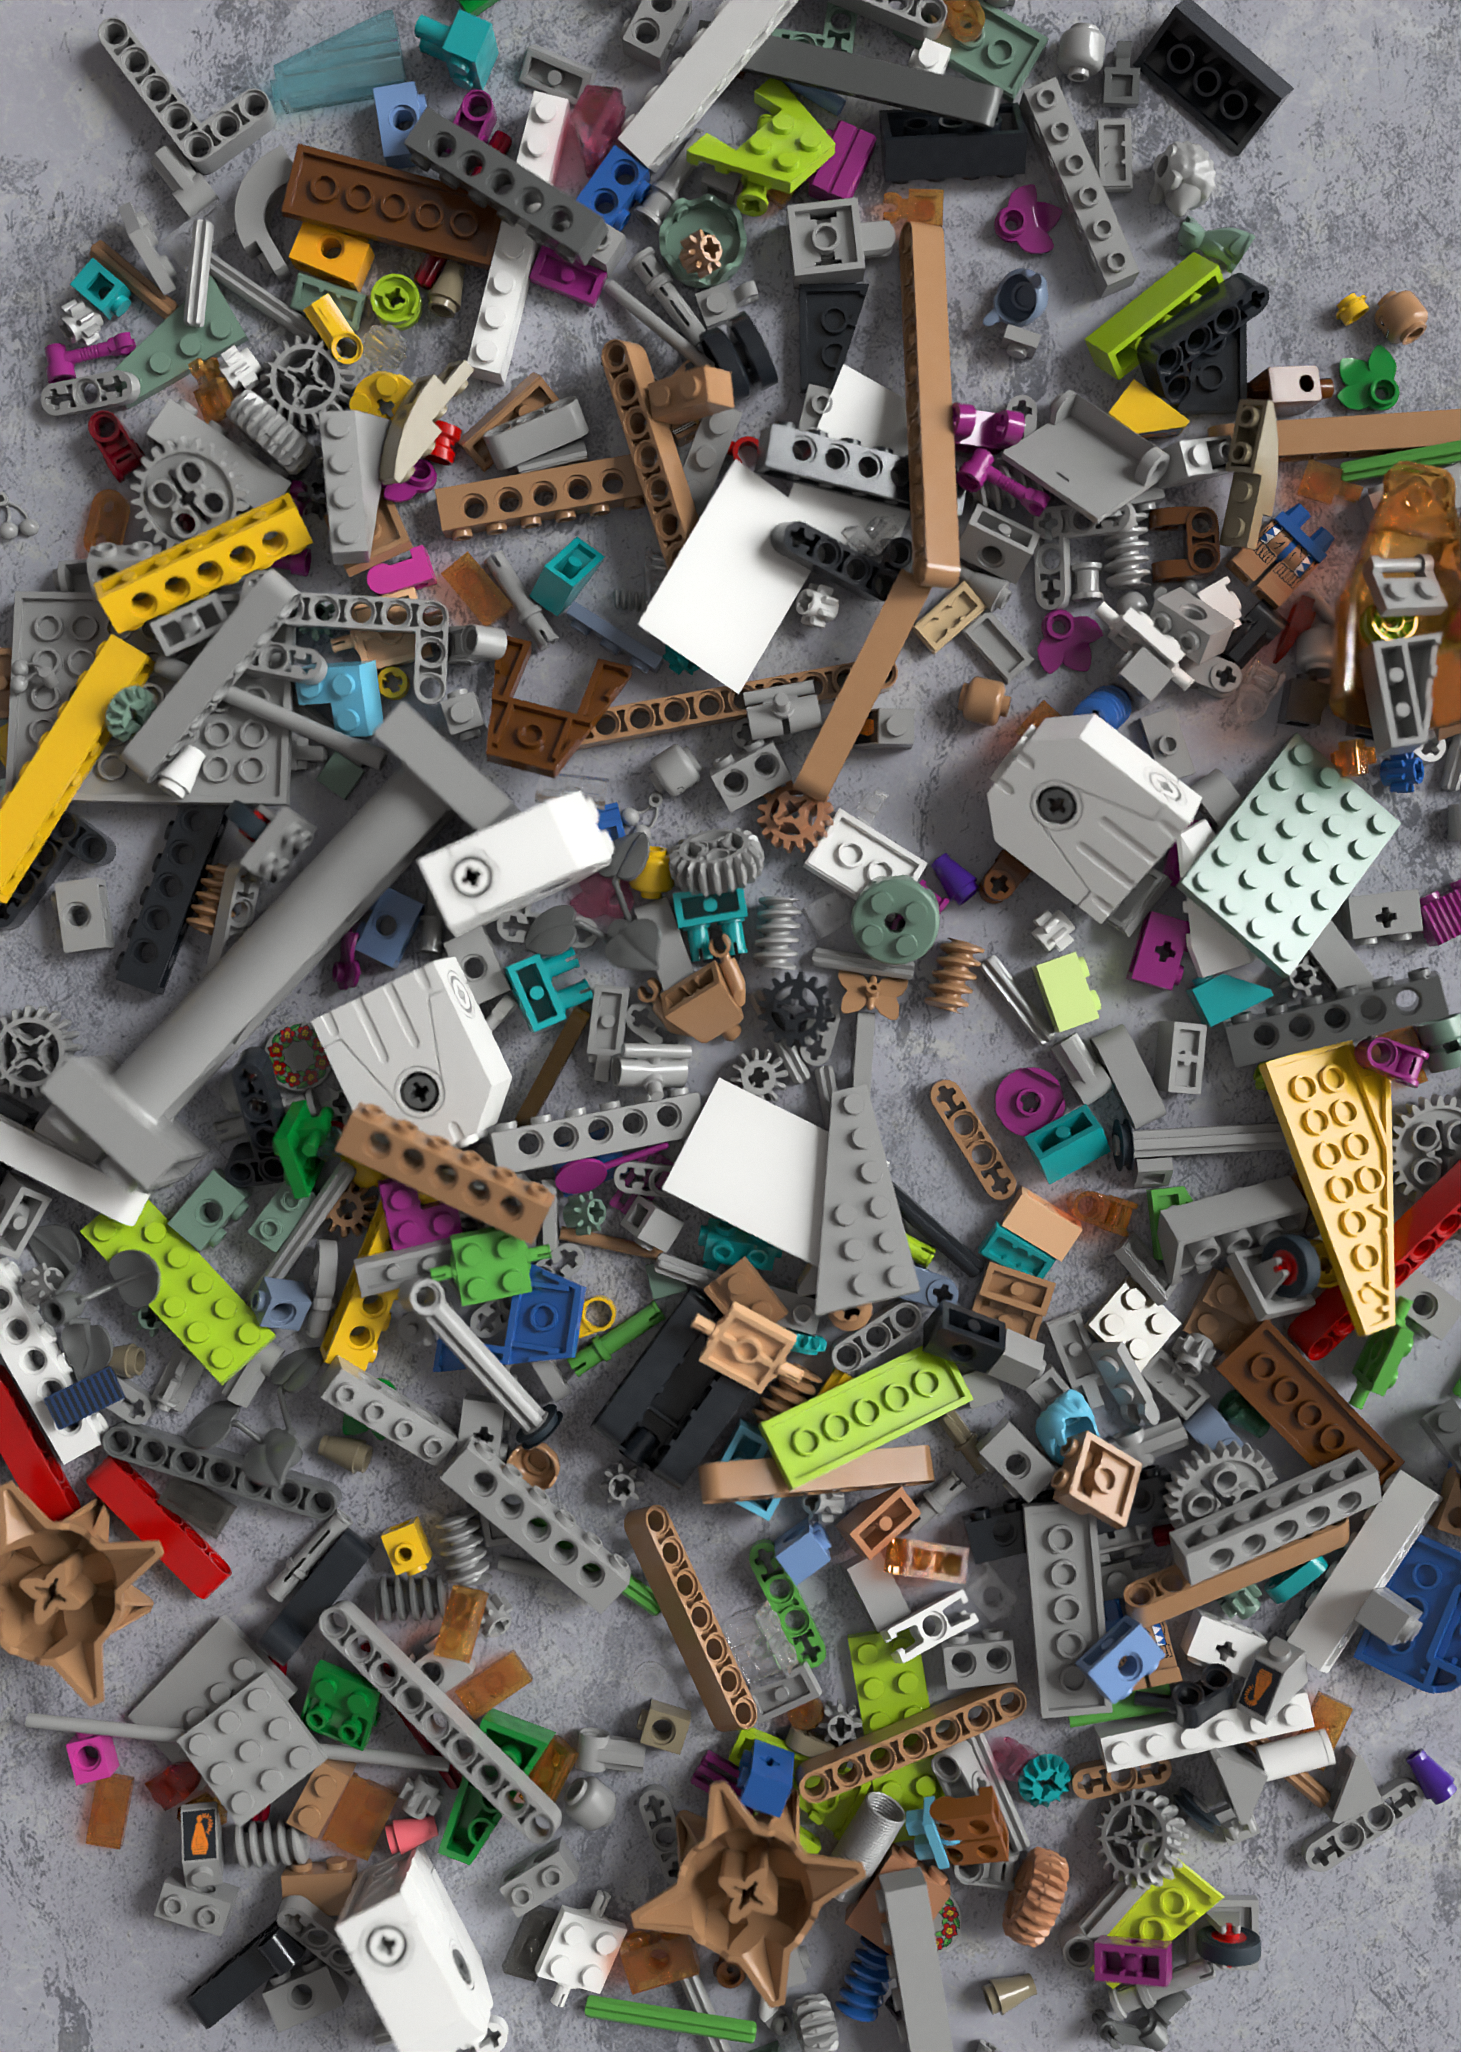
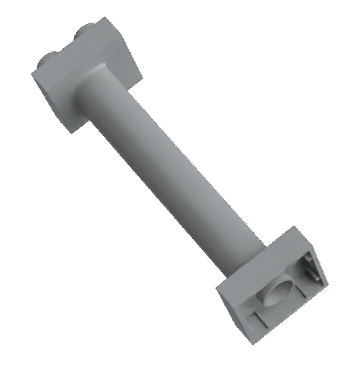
M404 701L373 732L402 760V765L129 1058L120 1065L110 1055L70 1057L40 1089L55 1103L47 1113L50 1122L61 1133L77 1143H80L87 1135L95 1140L108 1153L100 1163L102 1170L126 1191L134 1192L141 1184L147 1190L182 1181L211 1151L176 1115L455 816L461 815L478 832H482L522 813Z

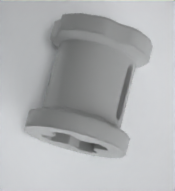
M1083 562L1071 565V572L1074 573L1075 594L1072 595L1073 602L1090 603L1104 599L1103 593L1100 592L1099 571L1102 570V563Z

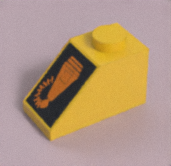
M1135 379L1132 380L1108 412V415L1146 440L1179 436L1190 422V420Z

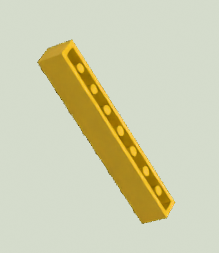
M113 634L110 635L108 640L103 641L99 645L95 653L96 659L90 669L84 671L78 678L76 683L77 689L73 696L61 705L57 713L58 719L50 731L42 735L35 756L31 761L23 765L19 772L18 783L12 791L5 794L0 802V902L7 904L111 739L112 735L106 727V712L111 700L119 691L126 687H143L154 670L156 663L154 660Z

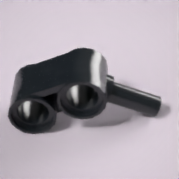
M1212 1663L1202 1669L1200 1680L1197 1682L1183 1681L1178 1683L1173 1688L1171 1695L1135 1691L1134 1704L1169 1709L1170 1713L1174 1714V1719L1178 1725L1186 1729H1194L1200 1727L1204 1722L1232 1705L1234 1701L1232 1672L1225 1665Z

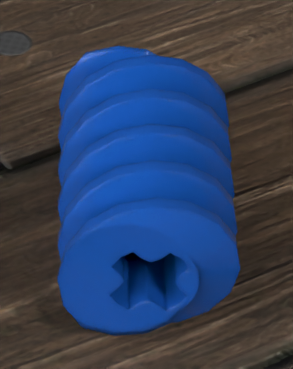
M1103 685L1081 701L1075 708L1072 716L1096 714L1117 730L1130 717L1132 711L1131 700L1122 688L1114 685Z
M861 1936L859 1940L867 1949H855V1956L862 1962H850V1969L857 1975H845L844 1980L851 1988H840L839 1994L846 2001H835V2005L842 2013L854 2020L872 2022L879 2015L877 2008L883 2005V1995L888 1992V1982L893 1979L889 1977L886 1964V1956L890 1954L864 1936Z

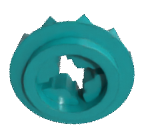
M783 1327L797 1335L796 1342L790 1351L809 1355H817L818 1352L826 1351L827 1342L822 1336L816 1334L814 1336Z
M1042 1754L1030 1760L1023 1767L1018 1778V1789L1023 1799L1034 1808L1038 1805L1048 1808L1050 1802L1054 1800L1061 1802L1060 1796L1062 1793L1070 1791L1068 1783L1072 1780L1069 1765L1063 1758L1055 1754ZM1049 1778H1051L1053 1784H1045L1042 1787L1037 1780L1047 1781Z

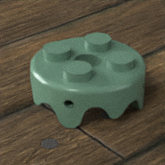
M705 194L692 200L682 197L671 205L660 227L659 245L663 263L675 279L694 288H711L729 281L738 272L745 258L747 236L739 209L733 204L729 205L714 195ZM699 229L703 230L704 236L714 234L723 250L721 258L718 260L722 266L702 279L699 278L697 272L687 273L679 259L680 252L683 249L680 241Z
M907 875L878 876L871 880L857 897L851 915L852 933L862 951L874 960L891 965L907 964L923 956L933 945L940 925L939 905L934 892L926 889ZM891 913L902 915L905 919L904 927L899 930L890 929L885 923L886 916Z

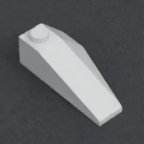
M1207 820L1198 821L1185 829L1177 838L1181 878L1215 835ZM1187 896V901H1183V911L1188 913L1190 933L1186 934V943L1198 977H1207L1252 963L1258 959L1254 953Z

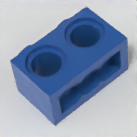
M614 145L576 200L601 215L606 224L620 232L627 225L631 217L629 211L636 201L641 203L650 191L649 169ZM624 174L631 175L634 178L633 182L628 185L619 184L616 180ZM602 203H610L614 206V209L607 214L599 213L596 210Z

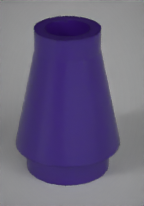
M947 853L938 857L931 864V868L935 871L950 901H955L959 906L971 899L980 890L979 885L976 883L978 879L951 859Z
M1423 1748L1414 1751L1406 1758V1762L1411 1767L1427 1800L1431 1799L1435 1805H1438L1449 1799L1457 1791V1787L1453 1783L1454 1777L1427 1755Z

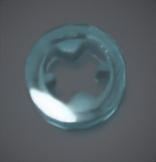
M332 1126L326 1142L319 1146L316 1156L320 1160L330 1162L336 1157L343 1155L335 1151L342 1135L338 1128Z

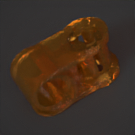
M1078 1188L1070 1193L1067 1198V1208L1072 1216L1096 1225L1103 1230L1124 1237L1129 1236L1130 1232L1127 1230L1133 1210L1137 1209L1139 1204L1086 1188ZM1090 1196L1093 1201V1207L1088 1213L1081 1214L1078 1209V1203L1083 1197Z

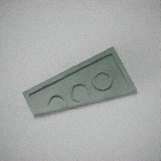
M212 276L208 280L203 327H190L184 323V301L114 369L130 372L139 380V397L133 403L125 405L128 409L219 358L223 352L233 345L238 347L249 340ZM122 381L121 385L115 386L116 391L122 393V390L127 388V383Z

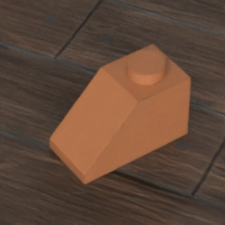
M897 1486L861 1502L835 1527L855 1553L871 1560L922 1513L901 1486Z

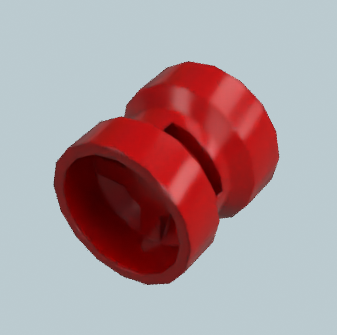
M437 420L434 423L442 432L434 440L436 446L433 451L424 458L434 463L452 466L456 455L452 448L460 441L462 430L453 424Z

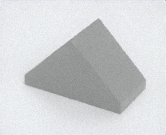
M1347 1745L1329 1792L1331 1798L1323 1808L1331 1821L1338 1824L1384 1803L1364 1758L1353 1746Z

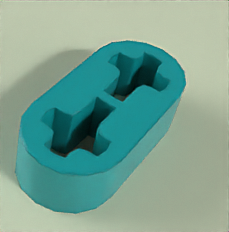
M1320 1556L1276 1574L1267 1581L1264 1590L1275 1604H1281L1292 1598L1323 1574L1328 1567V1563L1323 1556Z

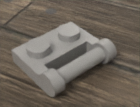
M1417 554L1414 558L1381 559L1378 555L1365 556L1363 558L1361 571L1380 617L1441 615L1448 607L1433 572L1434 559L1430 554ZM1414 572L1416 578L1384 579L1382 573Z

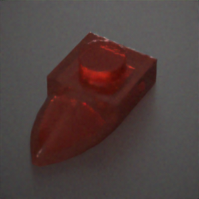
M1301 595L1293 602L1287 617L1288 624L1282 630L1276 646L1273 664H1277L1283 659L1294 645L1298 635L1310 629L1316 612L1312 611L1315 599Z
M177 1762L153 1775L145 1783V1786L151 1792L154 1801L161 1805L166 1812L184 1801L198 1787L202 1775L193 1763Z

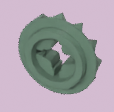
M129 686L119 691L111 700L106 712V727L109 733L123 742L127 739L132 740L150 718L151 713L157 708L152 702L154 695L140 686ZM129 707L135 709V718L133 720H131L132 716L130 714L131 711L129 710Z

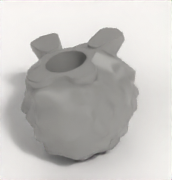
M1175 141L1173 144H1169L1166 151L1157 155L1154 161L1155 185L1150 192L1149 203L1156 205L1163 200L1176 217L1184 216L1188 209L1194 210L1205 205L1215 188L1214 179L1216 177L1215 164L1209 158V152L1203 150L1200 144L1189 141L1182 143Z

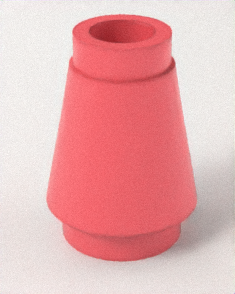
M432 1815L425 1816L424 1819H416L414 1817L393 1820V1824L385 1826L391 1854L400 1852L403 1855L431 1840L433 1837L439 1836L435 1817Z

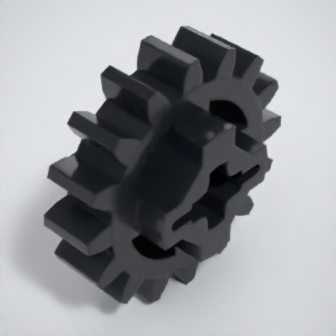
M799 971L797 979H793L790 972H785L784 982L774 977L772 982L775 988L773 990L763 988L762 991L768 998L766 1001H758L757 1005L765 1008V1013L759 1015L758 1020L768 1021L769 1024L763 1031L767 1034L775 1031L776 1034L773 1041L776 1043L781 1042L785 1037L787 1038V1047L793 1048L795 1040H799L802 1047H807L808 1037L818 1042L820 1040L817 1033L818 1030L829 1031L830 1028L824 1021L825 1018H834L835 1014L827 1011V1006L832 1005L834 1000L830 998L824 999L823 995L829 989L827 986L817 988V977L813 976L807 982L805 981L806 976L804 972ZM792 987L787 997L783 1000H776L782 991ZM807 989L815 995L819 1007L811 1005L807 1000ZM796 1000H799V1005L811 1011V1013H799L796 1019H793V1014L788 1012V1010L781 1009V1007L794 1006ZM774 1013L781 1014L785 1020V1030L777 1024ZM809 1019H816L815 1023L808 1030L799 1033L802 1024Z

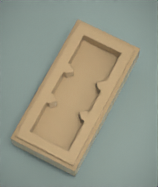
M964 581L918 621L911 630L931 653L935 655L985 611L987 606Z

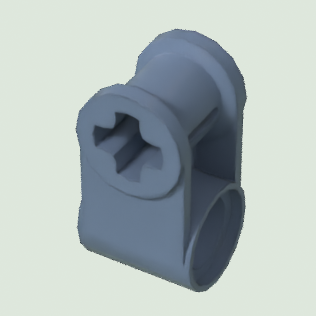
M914 1264L920 1291L899 1298L936 1309L941 1302L937 1301V1296L933 1290L934 1288L940 1289L943 1284H946L951 1296L949 1298L943 1297L942 1301L945 1300L956 1304L959 1292L950 1278Z
M1208 1401L1192 1414L1187 1421L1182 1423L1184 1429L1202 1448H1204V1444H1208L1211 1450H1215L1219 1440L1225 1446L1230 1445L1232 1440H1235L1240 1448L1244 1445L1230 1429L1226 1420Z

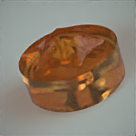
M815 1698L787 1711L790 1723L797 1729L812 1730L823 1720L824 1708L820 1699Z

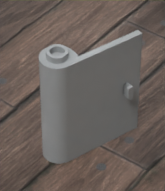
M1072 390L1060 393L1054 398L1050 406V421L1002 452L1001 457L1096 524L1156 484L1163 477L1170 464L1169 454Z

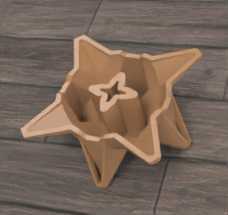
M12 1481L0 1485V1646L8 1653L34 1662L39 1666H52L89 1707L104 1702L103 1643L111 1634L151 1612L154 1605L153 1600L132 1584L164 1555V1550L158 1540L108 1542L110 1508L99 1497L93 1499L65 1520L51 1521Z
M717 1781L710 1786L707 1819L689 1810H681L676 1816L679 1860L678 1880L631 1912L633 1926L638 1929L690 1935L698 1944L704 1945L719 1954L726 1961L739 1963L770 2008L783 2006L786 1999L790 1952L801 1944L817 1919L818 1912L824 1903L866 1878L864 1864L859 1861L806 1852L800 1844L799 1790L796 1788H791L780 1818L762 1811L752 1818L726 1781Z

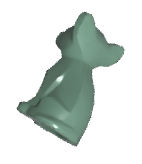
M1188 215L1185 219L1186 222H1182L1180 225L1181 228L1177 236L1180 245L1177 253L1180 256H1187L1190 252L1199 249L1207 257H1214L1224 261L1227 265V272L1232 274L1256 236L1234 227H1220L1206 231L1193 217Z

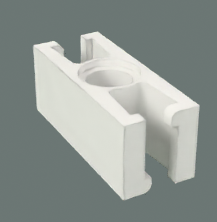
M963 1589L949 1592L880 1631L885 1643L890 1642L893 1638L897 1637V1632L909 1628L911 1635L915 1639V1643L905 1650L899 1648L891 1653L895 1663H905L979 1622L975 1612L967 1613L966 1610H963L959 1613L961 1620L949 1625L946 1616L943 1614V1609L953 1602L960 1601L961 1604L968 1602ZM927 1616L931 1617L935 1622V1631L931 1636L926 1635L922 1628L923 1620Z

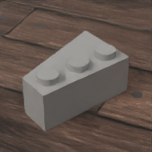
M1442 633L1376 641L1358 653L1377 757L1410 753L1427 743L1433 702L1431 692L1433 678L1436 677L1438 665H1435Z

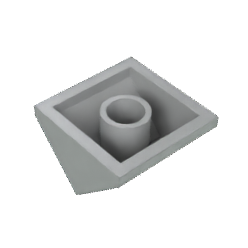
M1231 1745L1206 1751L1227 1804L1241 1825L1249 1823L1268 1778L1267 1774L1251 1753Z

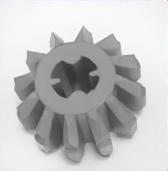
M756 1047L752 1048L753 1060L750 1062L744 1053H740L739 1058L745 1064L744 1068L737 1064H732L730 1069L741 1073V1077L729 1078V1083L737 1084L742 1082L743 1086L740 1087L741 1089L747 1090L753 1095H758L763 1100H765L764 1094L768 1093L770 1098L776 1102L779 1098L772 1091L773 1087L775 1086L784 1091L787 1088L784 1083L777 1082L776 1077L788 1076V1071L781 1070L775 1072L774 1068L782 1064L783 1059L781 1057L776 1058L769 1064L768 1060L771 1057L772 1051L766 1049L763 1060H760ZM762 1067V1073L767 1071L769 1075L768 1079L763 1080V1086L755 1087V1082L750 1083L748 1080V1076L754 1074V1068Z
M812 1993L797 1999L792 2006V2017L801 2051L835 2052L839 2046V2035L830 2001L823 1993Z

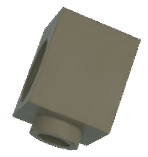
M651 1699L648 1710L642 1708L637 1721L636 1729L641 1730L640 1743L680 1755L691 1722V1711ZM663 1719L667 1720L672 1727L668 1731L660 1732L654 1728L653 1724L657 1720Z

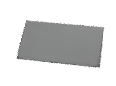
M532 44L527 47L518 82L543 93L566 98L570 104L583 108L598 71L539 45Z
M584 440L567 443L518 464L519 473L589 462Z

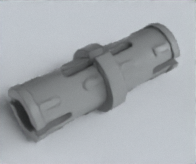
M953 1470L932 1491L927 1490L924 1492V1498L916 1504L922 1514L910 1524V1529L915 1534L938 1513L942 1515L946 1511L945 1506L964 1489L968 1488Z

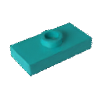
M997 1221L978 1247V1253L993 1262L1042 1279L1057 1260L1003 1227Z

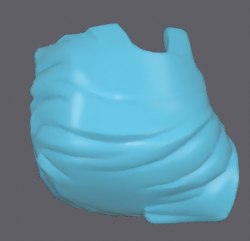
M1068 1389L1057 1397L1045 1411L1041 1412L1040 1417L1036 1420L1035 1433L1041 1446L1050 1459L1060 1465H1063L1065 1458L1060 1454L1061 1446L1067 1443L1066 1439L1068 1437L1088 1430L1100 1438L1092 1409L1085 1401L1083 1395L1073 1389Z

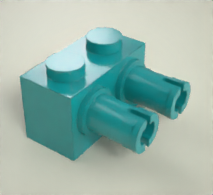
M460 9L453 24L450 26L421 14L414 29L415 37L420 38V52L446 62L452 81L459 87L466 90H471L472 87L484 90L499 55L492 23Z
M737 888L734 889L733 893L724 892L720 896L718 894H710L707 897L703 893L698 895H692L691 892L672 893L678 928L683 929V932L687 931L691 962L701 961L700 948L702 949L704 960L713 958L709 951L710 941L707 927H711V923L721 925L722 934L728 935L731 939L730 955H735L734 942L737 943L738 954L748 952L742 921H745V917H748L744 889Z
M572 946L557 956L543 959L538 953L503 968L530 1032H537L567 1019L565 1015L567 1009L588 1000H593L591 990L579 994L581 990L590 987L585 978L558 991L552 985L553 977L580 967L578 958L568 962L565 961L567 958L576 955Z

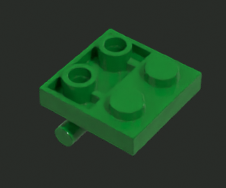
M306 1100L292 1102L286 1116L283 1118L282 1124L273 1137L274 1153L281 1159L284 1167L285 1183L291 1186L295 1199L308 1198L327 1160L322 1145L329 1136L332 1129L331 1121L335 1115L334 1110L326 1106L321 1109L318 1117H312Z
M320 1659L315 1666L300 1719L308 1729L363 1751L368 1744L373 1726L376 1727L380 1721L381 1713L377 1711L383 1694L366 1677Z

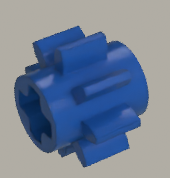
M1414 752L1390 755L1391 760L1382 761L1380 766L1381 782L1384 786H1390L1391 793L1414 792L1413 784L1422 783L1424 778L1423 762L1419 757L1413 758Z

